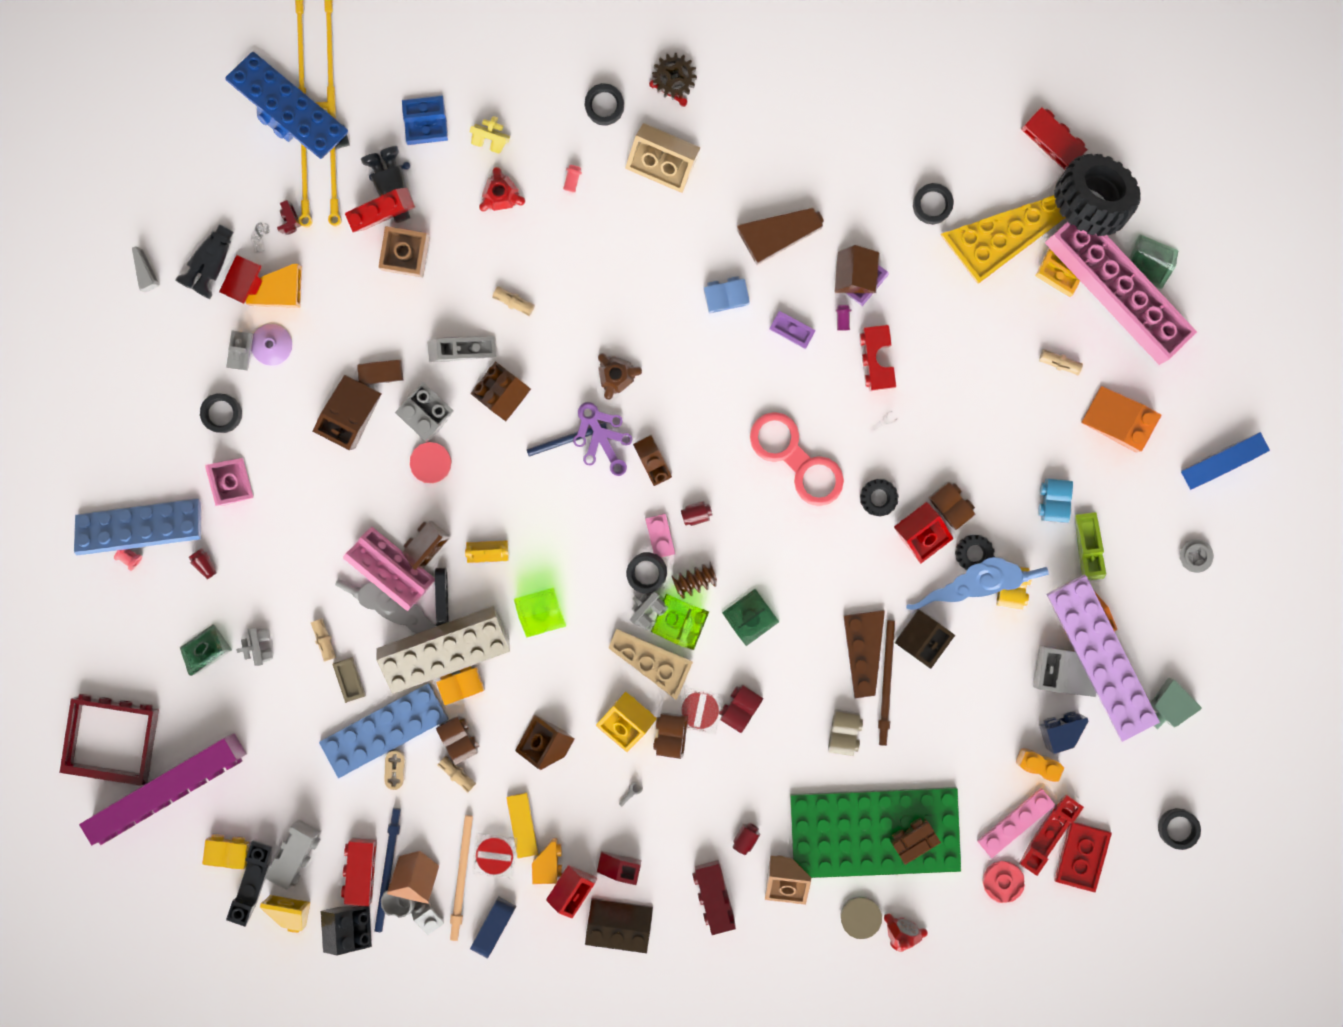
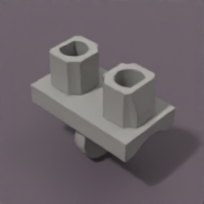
M231 330L226 368L248 371L253 333Z
M653 592L650 597L647 594H643L641 598L635 595L632 599L636 604L631 609L636 613L629 620L635 625L650 630L655 621L649 615L655 611L661 616L668 609V606L663 601L664 597L656 592Z
M247 629L251 646H248L247 638L241 639L242 648H237V653L243 652L244 659L247 660L251 659L250 650H252L254 666H261L264 662L272 660L271 648L260 650L259 642L269 640L268 629Z

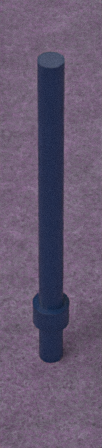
M393 808L391 823L388 824L387 829L389 836L374 929L378 933L383 932L385 912L381 907V898L390 885L396 839L401 827L399 825L400 808Z

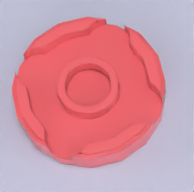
M427 442L420 444L410 456L411 472L418 480L424 483L434 484L440 482L448 476L451 470L452 460L449 452L438 443Z
M1001 860L994 862L987 867L983 874L982 883L984 891L991 899L998 903L1015 901L1021 896L1025 887L1022 871L1010 861Z

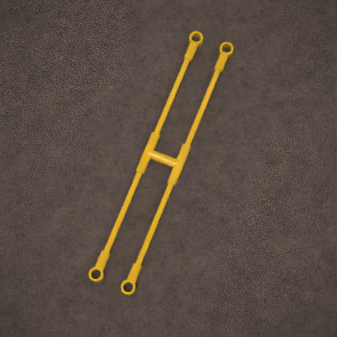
M295 0L298 29V89L306 94V88L304 87L302 23L304 5L303 0ZM324 0L327 27V102L315 103L324 110H327V113L336 119L331 21L333 2L332 0ZM301 144L303 200H301L299 223L303 227L308 228L312 225L313 220L310 217L307 192L306 147ZM334 147L330 151L332 199H330L331 210L328 222L332 226L337 227L341 224L342 219L339 216ZM335 216L338 217V221L336 223H332V218ZM308 217L309 222L307 224H303V219Z

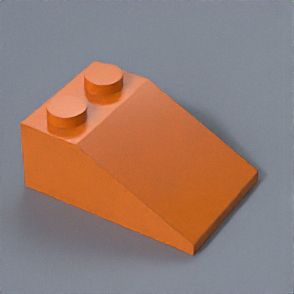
M1101 386L1081 423L1137 453L1143 451L1162 414Z

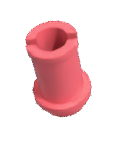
M569 165V168H566L568 172L563 189L576 193L579 175H582L581 167Z

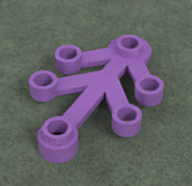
M591 402L581 404L578 408V417L581 423L577 435L573 438L574 445L583 447L586 444L585 434L589 424L593 430L588 451L583 456V462L589 466L596 462L595 455L600 443L611 463L609 466L610 472L615 476L624 475L627 465L623 460L617 458L607 438L619 441L622 445L627 446L632 443V436L628 433L621 434L601 428L597 421L609 422L611 426L619 427L623 422L622 417L599 412L597 406ZM587 408L592 411V414L589 417L585 416L584 411ZM614 417L619 418L620 422L618 425L613 424L612 420ZM627 435L629 437L628 443L622 441L623 436ZM582 437L583 443L578 445L576 438ZM588 455L593 457L592 463L586 462ZM615 464L621 465L620 471L616 472L614 470Z

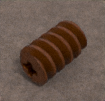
M710 561L709 568L705 564H701V571L694 567V574L686 570V577L681 572L678 573L677 580L671 575L676 591L683 599L686 598V592L693 596V589L701 593V586L709 590V583L717 587V578Z

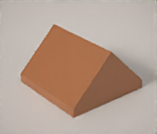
M421 851L399 856L387 894L428 904L439 865Z

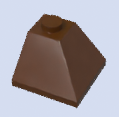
M534 715L515 752L534 767L542 770L564 758L575 738L563 729Z

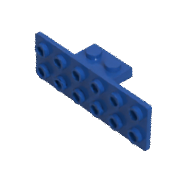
M251 52L225 77V80L257 106V118L263 125H268L273 129L277 137L280 139L284 138L287 142L295 138L319 159H323L348 134L347 128L255 52Z

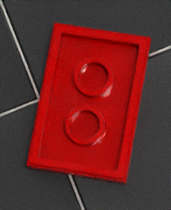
M1078 822L1070 823L1054 881L1096 893L1112 832Z

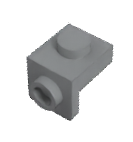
M430 900L428 904L422 902L415 903L411 913L413 921L427 935L445 924L444 919L431 906Z

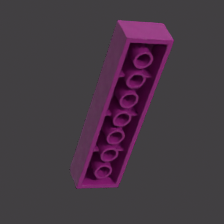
M235 733L83 821L79 826L91 846L99 843L101 846L189 794L188 789L192 792L208 783L206 778L208 781H211L225 772L224 768L229 770L243 762L242 757L247 755Z

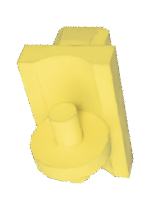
M492 116L491 121L483 119L482 125L488 126V128L475 124L471 126L469 131L472 133V145L482 147L485 138L490 139L492 142L489 150L498 154L502 152L505 144L510 141L511 136L495 131V129L502 131L504 127L497 123L498 117Z

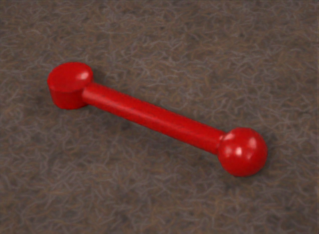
M651 80V81L649 82V86H650L651 88H656V89H657V88H658V85H657V86H653V81H654V80ZM675 95L674 99L679 102L681 107L687 106L688 101L686 98L680 99Z

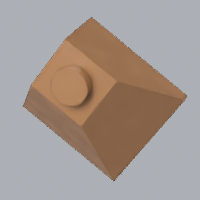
M771 855L767 873L765 900L806 905L811 877L792 858Z

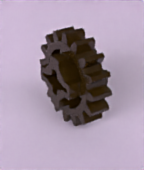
M677 52L674 53V57H670L667 53L666 60L660 57V65L654 64V69L657 72H652V77L656 78L653 81V86L658 85L657 93L663 91V97L666 98L669 94L672 100H674L675 95L682 99L684 92L689 95V87H695V83L692 81L697 80V75L692 74L696 72V67H690L692 60L690 59L686 62L684 54L681 58H678ZM683 67L686 69L688 77L683 73ZM677 73L678 77H676L674 80L671 79V75ZM660 75L665 78L666 85L662 83ZM681 86L679 89H673L674 87Z

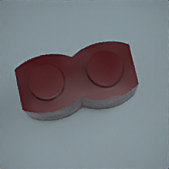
M743 684L740 687L736 686L730 695L733 699L729 705L725 703L719 712L721 715L720 721L741 734L764 699Z

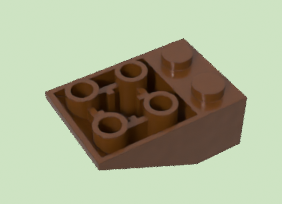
M344 375L320 413L312 432L349 451L356 449L382 393Z

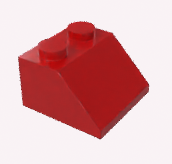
M925 502L894 526L901 540L920 564L954 539L940 515L928 502Z

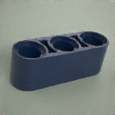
M498 896L470 950L488 959L517 906Z

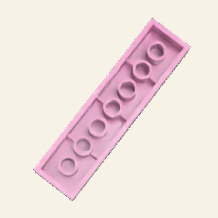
M1066 222L1045 244L1158 365L1171 359L1197 331L1107 235H1089L1086 231H1079L1075 225H1070Z

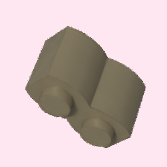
M834 709L828 744L829 753L854 756V753L859 751L860 739H857V734L863 728V719L860 718L859 713Z

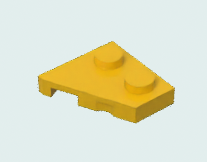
M1049 248L1035 276L1071 297L1074 295L1080 280Z

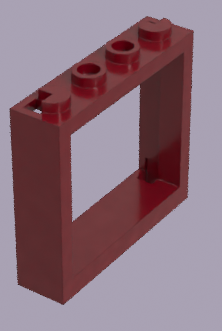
M79 694V696L71 698L59 773L138 786L147 784L159 709L153 708L151 704L132 705L133 702L120 700L119 703L112 702V698L99 697V700L91 699V695ZM83 705L148 715L139 773L74 763Z

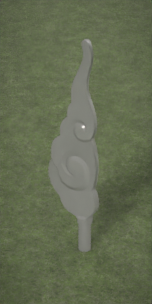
M339 578L335 583V586L358 599L361 606L375 610L382 617L393 623L407 626L409 630L416 634L436 627L428 617L424 616L419 606L414 604L406 611L374 583H368L362 588H356Z

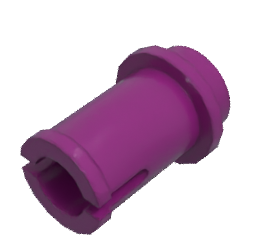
M837 305V310H835L837 312V331L850 330V312L852 309H850L849 305Z

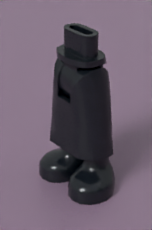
M398 146L385 148L380 151V154L372 153L360 158L363 165L374 170L375 174L370 177L379 196L395 189L407 188L402 166L396 165V158L399 154ZM381 157L385 161L388 169L384 170ZM406 211L393 218L395 223H399L411 217L409 211Z
M219 224L216 231L211 232V235L203 241L186 264L190 267L185 274L178 275L175 281L210 300L213 294L208 287L210 279L217 280L234 232ZM200 273L201 276H200V278L198 279V281L195 283V278H196L197 274Z

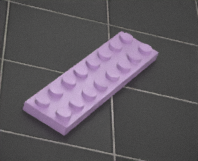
M1082 575L1047 593L1046 595L1119 739L1124 742L1160 723L1087 576Z

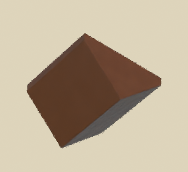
M858 245L838 251L834 292L877 293L880 253Z

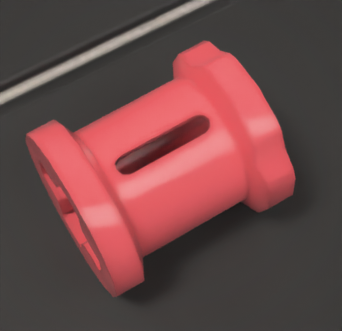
M130 549L117 550L114 555V559L123 562L130 571L136 568L143 557L141 554L137 555Z

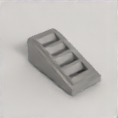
M137 246L132 247L139 290L146 293L159 287L160 284L143 249Z

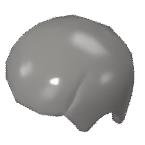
M388 890L383 893L381 907L387 916L403 918L413 912L415 907L414 900L388 895Z

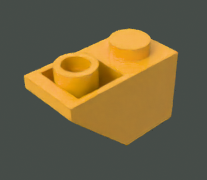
M553 838L533 859L532 885L556 884L559 877L563 874L562 865H558V857L562 856V846L558 844L557 838Z

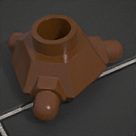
M604 353L598 355L601 387L605 390L604 398L607 400L612 399L614 394L621 393L634 382L635 376L642 374V368L639 366L633 367L629 361L616 356L607 357Z

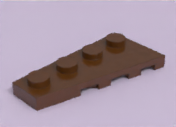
M885 610L843 615L855 699L876 696Z

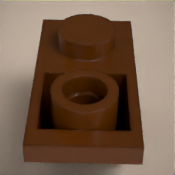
M652 435L633 444L653 486L672 478Z

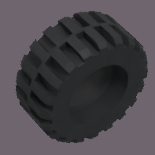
M1091 153L1079 156L1074 161H1071L1055 185L1054 197L1057 208H1060V214L1062 217L1065 216L1067 218V222L1070 225H1075L1076 229L1079 231L1084 230L1089 235L1106 236V234H1115L1126 225L1138 209L1141 201L1140 187L1137 186L1138 181L1135 177H1132V172L1128 168L1123 167L1121 162L1114 161L1110 156L1103 157V154L1097 153L1093 155ZM1090 190H1093V191L1097 192V193L1100 194L1105 200H1103V199L1097 197V196H1096L1095 194H1093Z

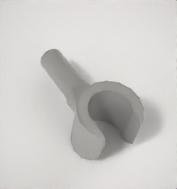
M633 782L630 785V791L619 802V805L623 807L635 794H640L643 791V787L638 792H634L633 786L637 782Z

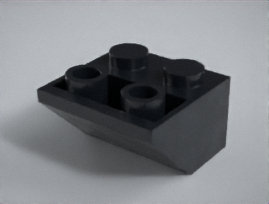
M342 906L320 911L323 953L338 956L372 947L370 906Z

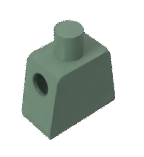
M1171 678L1165 681L1150 702L1160 722L1153 726L1157 730L1165 722L1175 728L1202 709Z

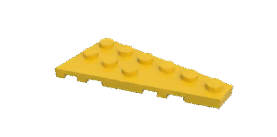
M1053 195L941 233L940 235L973 279L979 284L1066 217H1062L1060 214V208H1057L1056 199Z

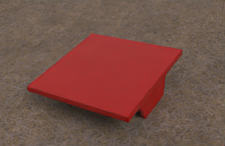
M236 255L219 293L244 304L248 295H256L262 284V280L258 277L262 266Z

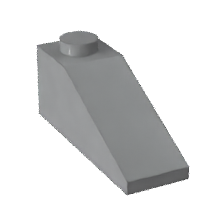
M495 336L436 338L427 342L429 362H450L497 357Z

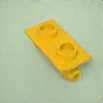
M508 540L466 542L465 557H467V563L509 561Z

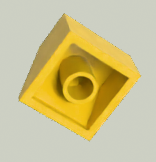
M625 691L596 726L624 751L628 752L647 733L657 718Z

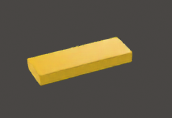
M528 793L507 796L517 858L538 855Z

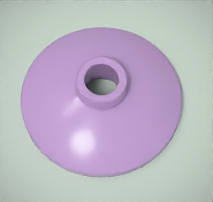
M267 324L258 328L253 334L251 351L260 363L269 366L279 365L290 356L292 339L283 327ZM269 340L273 342V346L271 348H268L266 346V343Z

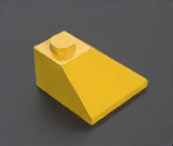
M270 894L260 903V908L280 927L287 928L288 932L299 933L307 925L311 902Z

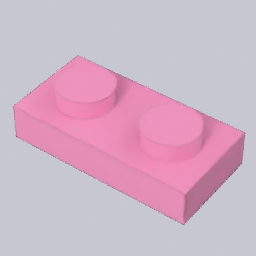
M666 514L646 518L653 553L661 558L674 555L675 550Z

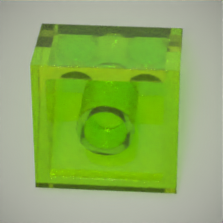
M556 586L513 599L526 638L567 626Z
M666 593L663 601L668 606V609L661 616L657 614L651 632L674 644L694 650L710 611Z

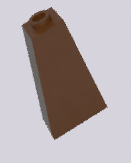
M814 208L740 224L736 230L757 266L821 230L824 219L819 211L815 212Z

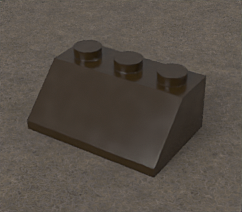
M592 898L585 945L647 954L653 907Z

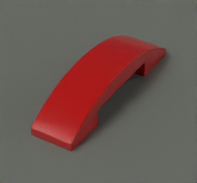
M1065 795L1040 826L1019 864L1038 876L1049 860L1047 857L1070 823H1074L1084 806L1068 795Z

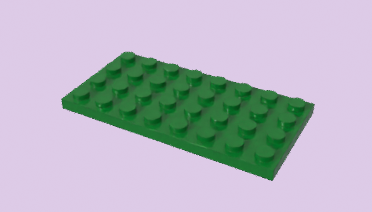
M957 787L790 794L793 860L811 878L961 872ZM919 818L921 820L926 818L941 843L905 865L890 842L893 839L892 835L901 829L906 831L911 828L910 824Z

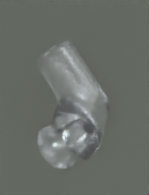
M260 222L256 224L252 231L251 241L254 253L265 251L262 237L270 232V226L267 223L262 224Z

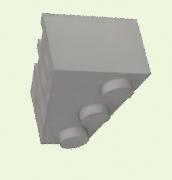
M298 820L290 827L289 835L286 841H283L280 847L281 850L275 857L265 879L285 890H288L292 885L296 886L301 877L298 874L302 867L305 868L311 859L308 856L311 849L315 850L321 841L319 838L321 831L301 820Z

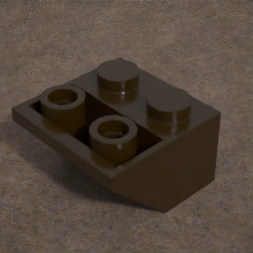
M918 609L894 643L932 669L956 635Z

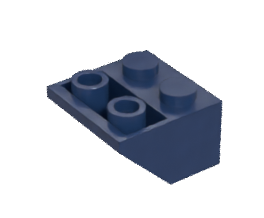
M1071 711L1063 714V718L1056 719V717H1051L1043 720L1044 723L1039 724L1045 748L1053 754L1075 748L1089 722L1088 717L1076 713V711Z

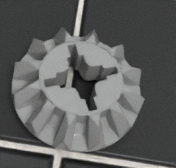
M1191 540L1186 542L1183 548L1180 549L1179 559L1182 566L1189 572H1204L1213 563V550L1203 540ZM1198 550V555L1204 558V560L1196 559L1194 562V558L1189 553H1196Z

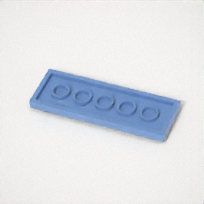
M199 499L75 515L74 553L76 556L201 539V502Z
M429 682L321 740L319 744L339 779L447 721L449 718Z

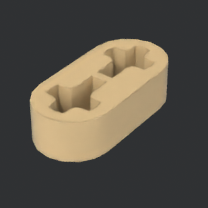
M396 749L386 755L384 782L388 789L397 790L404 784L405 755L402 751ZM394 754H397V758L401 759V761L397 762L396 768H394V761H390ZM394 772H396V779H400L396 786L393 785V782L389 781L393 777Z

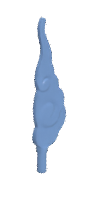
M991 557L982 563L970 566L966 574L958 576L953 583L931 592L916 604H908L906 608L916 610L934 601L960 602L967 597L989 596L1003 589H1016L1023 582H1027L1030 579L1049 575L1047 567L1026 572L1022 571L1015 563L1007 562L1000 557Z

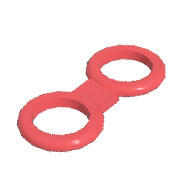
M772 412L758 418L751 427L750 442L755 453L767 461L777 462L783 460L796 473L794 479L796 491L801 499L807 503L822 506L836 500L842 492L844 484L843 473L838 464L827 457L816 456L810 458L798 446L800 438L798 427L787 415ZM769 421H780L790 430V444L787 449L780 453L767 452L759 443V430ZM818 464L830 468L835 476V486L832 492L820 498L813 497L807 493L803 485V476L807 469Z

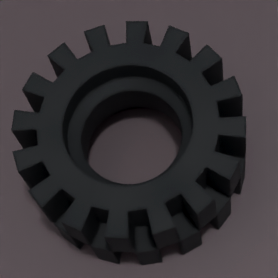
M874 479L866 483L862 488L860 503L868 514L881 517L895 510L899 502V494H897V489L891 482L885 479ZM880 489L887 494V501L884 505L876 506L873 504L871 495L875 490Z
M968 535L961 539L960 543L956 546V561L959 562L962 568L968 570L974 564L982 563L988 558L995 557V548L992 547V542L982 535ZM973 545L979 546L983 551L982 558L976 562L971 561L967 556L968 549Z

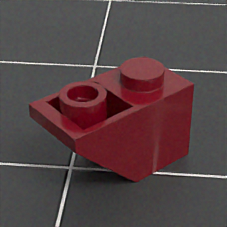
M601 851L597 873L618 882L637 885L642 860Z

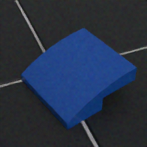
M443 95L402 100L407 145L448 141Z

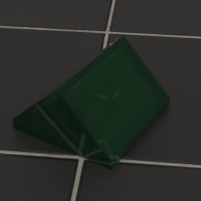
M1139 234L1129 259L1155 287L1162 289L1176 268L1179 250Z
M753 589L722 612L745 646H748L779 623L777 617L756 589Z
M214 624L180 647L189 676L201 673L232 651Z

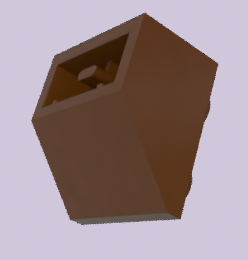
M495 361L470 394L506 422L530 392L531 388Z

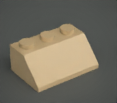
M643 123L635 136L625 169L683 193L701 147Z

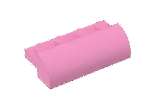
M373 527L368 529L343 556L344 560L406 611L416 604L435 582V578L424 569L414 570L402 551Z

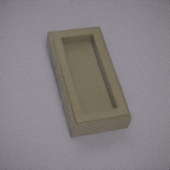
M353 657L332 664L345 703L366 696Z

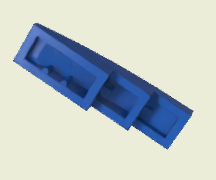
M1259 432L1222 449L1220 452L1201 460L1199 463L1181 470V473L1189 489L1192 490L1269 452L1270 448L1262 433Z

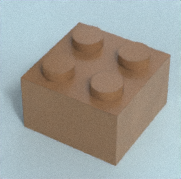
M385 226L378 268L386 272L423 278L430 236L423 232Z

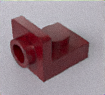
M285 200L280 203L282 209L279 211L282 219L287 221V223L278 226L277 230L282 234L289 235L295 233L297 228L302 225L299 223V218L293 204Z

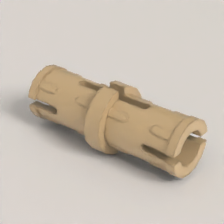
M499 286L496 287L492 296L493 299L508 305V308H514L529 317L535 308V304L519 297V294H513Z
M1046 349L1042 350L1039 357V362L1054 366L1056 370L1061 371L1062 369L1077 376L1080 375L1083 368V363L1066 358L1064 354L1058 355Z
M323 618L310 622L316 638L315 643L319 646L323 661L336 658L331 643L332 638L331 635H328Z
M445 756L437 764L450 777V780L459 784L466 793L477 784L466 775L462 767L459 768L448 756Z

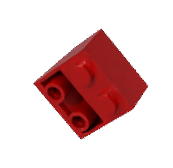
M568 865L546 898V901L558 914L573 919L598 878Z

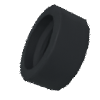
M601 83L593 86L585 96L584 106L587 116L598 125L608 126L614 124L621 118L624 112L622 93L611 84ZM603 92L613 95L617 102L614 113L607 117L597 115L592 108L594 97Z
M930 183L918 190L913 199L912 207L914 214L920 221L925 224L935 225L949 217L953 210L954 199L947 187L938 183ZM929 192H937L945 199V209L937 216H929L922 210L921 200Z
M216 393L208 396L202 402L199 416L202 424L207 429L216 433H227L233 431L239 425L242 419V409L240 403L234 397ZM218 401L227 402L233 410L231 421L223 426L214 424L209 417L210 407Z
M651 552L640 553L628 564L626 570L627 581L637 592L643 594L653 593L665 582L667 566L664 560L657 554ZM649 561L657 566L659 576L655 583L645 585L637 580L635 568L640 562Z
M1174 808L1161 816L1158 823V832L1160 838L1170 847L1177 850H1186L1197 844L1201 837V826L1195 815L1185 809ZM1176 817H1184L1191 823V833L1183 841H1175L1168 835V825Z

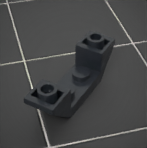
M252 840L245 860L248 863L237 896L232 900L226 921L244 927L247 926L258 903L265 877L271 864L272 846Z

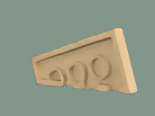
M616 629L608 647L612 652L677 700L693 661L619 629Z

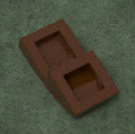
M402 360L357 365L358 380L365 385L404 381Z

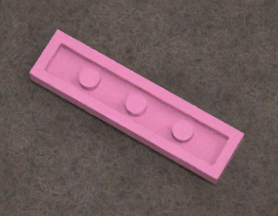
M1040 788L977 842L993 858L1051 810L1055 803Z

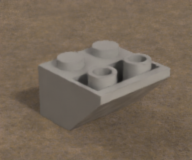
M422 382L394 413L424 441L429 442L442 429L454 410Z

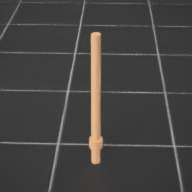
M465 815L454 909L453 914L450 916V924H452L451 941H458L460 925L463 922L461 912L472 830V815Z

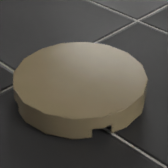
M867 897L852 898L841 910V924L849 936L856 939H867L879 931L882 924V913L879 906L872 899Z

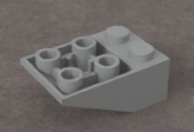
M1046 646L1039 647L1033 687L1058 693L1096 697V692L1075 651Z

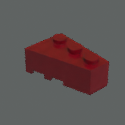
M719 860L695 866V872L692 873L694 884H699L700 893H697L700 905H704L706 913H703L706 926L709 925L711 936L735 930V917Z

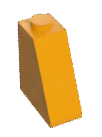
M291 264L260 277L262 284L257 294L248 295L246 299V304L249 306L300 308L302 266Z

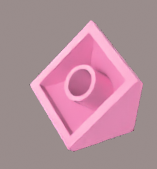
M243 458L205 465L215 506H226L254 498Z

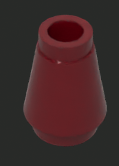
M203 548L188 557L191 561L189 563L207 580L217 574L208 552H205Z

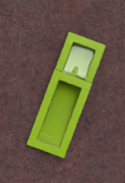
M1097 512L1076 514V535L1081 573L1086 575L1089 581L1104 579L1107 573L1103 558L1104 548Z

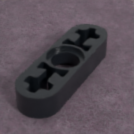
M446 567L435 568L436 626L449 622L448 572Z

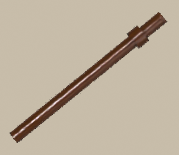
M887 620L881 717L878 720L880 746H887L888 729H890L891 725L889 709L895 634L894 620Z

